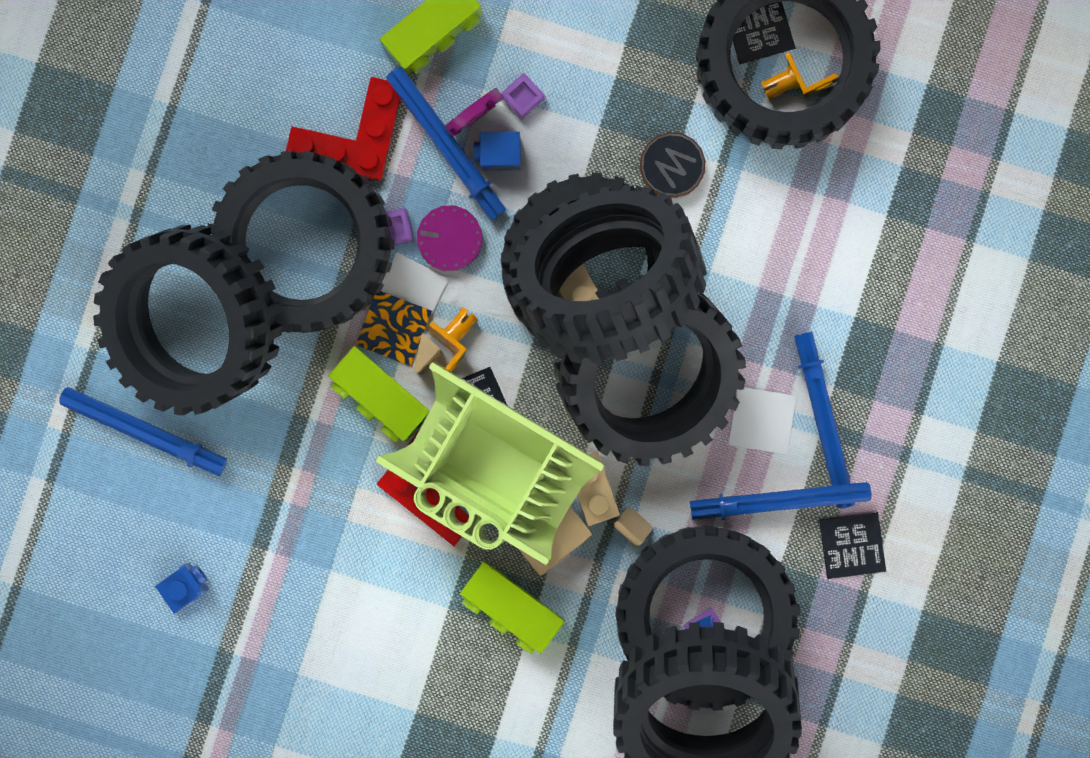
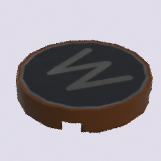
M667 132L656 136L646 145L640 157L641 177L643 183L648 188L654 189L656 195L659 196L661 193H665L671 199L681 198L689 195L699 186L705 174L706 160L702 148L694 139L683 133Z

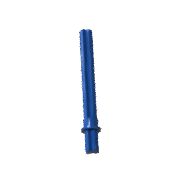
M398 67L392 70L386 76L387 81L470 192L469 198L476 200L490 221L498 217L507 209L489 186L492 183L485 181L454 137L450 136L444 128L443 122L404 69Z
M812 331L795 335L794 338L801 362L798 369L802 368L831 485L851 484L821 365V363H824V359L819 360ZM855 503L837 504V507L847 508L855 505Z
M66 387L59 397L60 405L188 462V467L194 465L220 477L227 465V458L203 448L200 442L194 444L70 387Z
M863 482L723 497V494H719V498L690 501L691 518L695 520L722 517V520H726L728 516L866 502L871 500L872 493L870 484Z

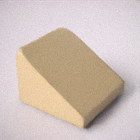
M424 333L421 335L414 371L419 375H422L431 363L442 354V350Z
M627 507L613 522V526L636 547L643 543L652 530L651 524L631 507Z

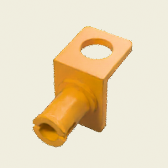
M790 52L785 54L789 63L788 69L765 81H761V84L769 101L795 87L798 90L801 89L806 98L837 83L839 76L835 73L806 87Z
M461 307L460 311L445 329L440 328L434 322L428 325L427 332L455 354L454 358L445 367L450 372L464 358L467 351L460 341L472 326L478 322L477 317L471 313L466 321L462 323L469 312L464 307Z

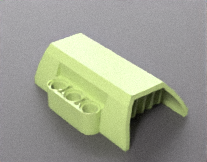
M432 362L429 369L432 370L435 382V402L414 442L399 451L378 456L376 462L418 487L414 495V502L417 508L483 549H493L507 541L547 565L551 559L553 540L559 524L580 489L593 476L601 472L606 464L444 367ZM429 488L438 491L440 495L438 505H432L428 502L426 492ZM457 506H463L468 510L469 520L467 523L457 520L455 516ZM490 523L497 527L499 531L497 540L492 541L485 536L484 527L486 524Z

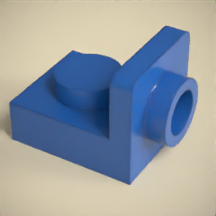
M191 563L183 564L176 572L155 586L173 613H177L209 590L205 585L208 581L206 575L198 565L193 567Z

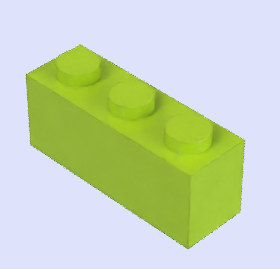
M426 0L380 37L379 40L383 48L397 65L404 69L407 75L412 71L416 74L430 63L428 58L439 50L440 53H443L449 49L456 41L454 37L462 30L468 32L481 21L480 16L483 14L482 6L477 0Z
M355 346L352 347L328 375L334 381L330 387L344 399L349 395L359 403L356 409L368 420L371 421L373 417H376L383 423L384 426L381 431L395 443L399 438L403 442H407L425 421L430 411Z
M485 560L460 593L464 597L462 601L464 606L477 615L480 611H483L490 616L491 620L488 623L502 634H505L507 631L513 633L518 637L515 643L529 654H532L534 650L542 654L565 622L564 618Z

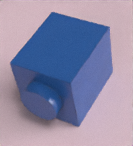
M480 132V142H474V162H480L481 171L521 170L520 132Z

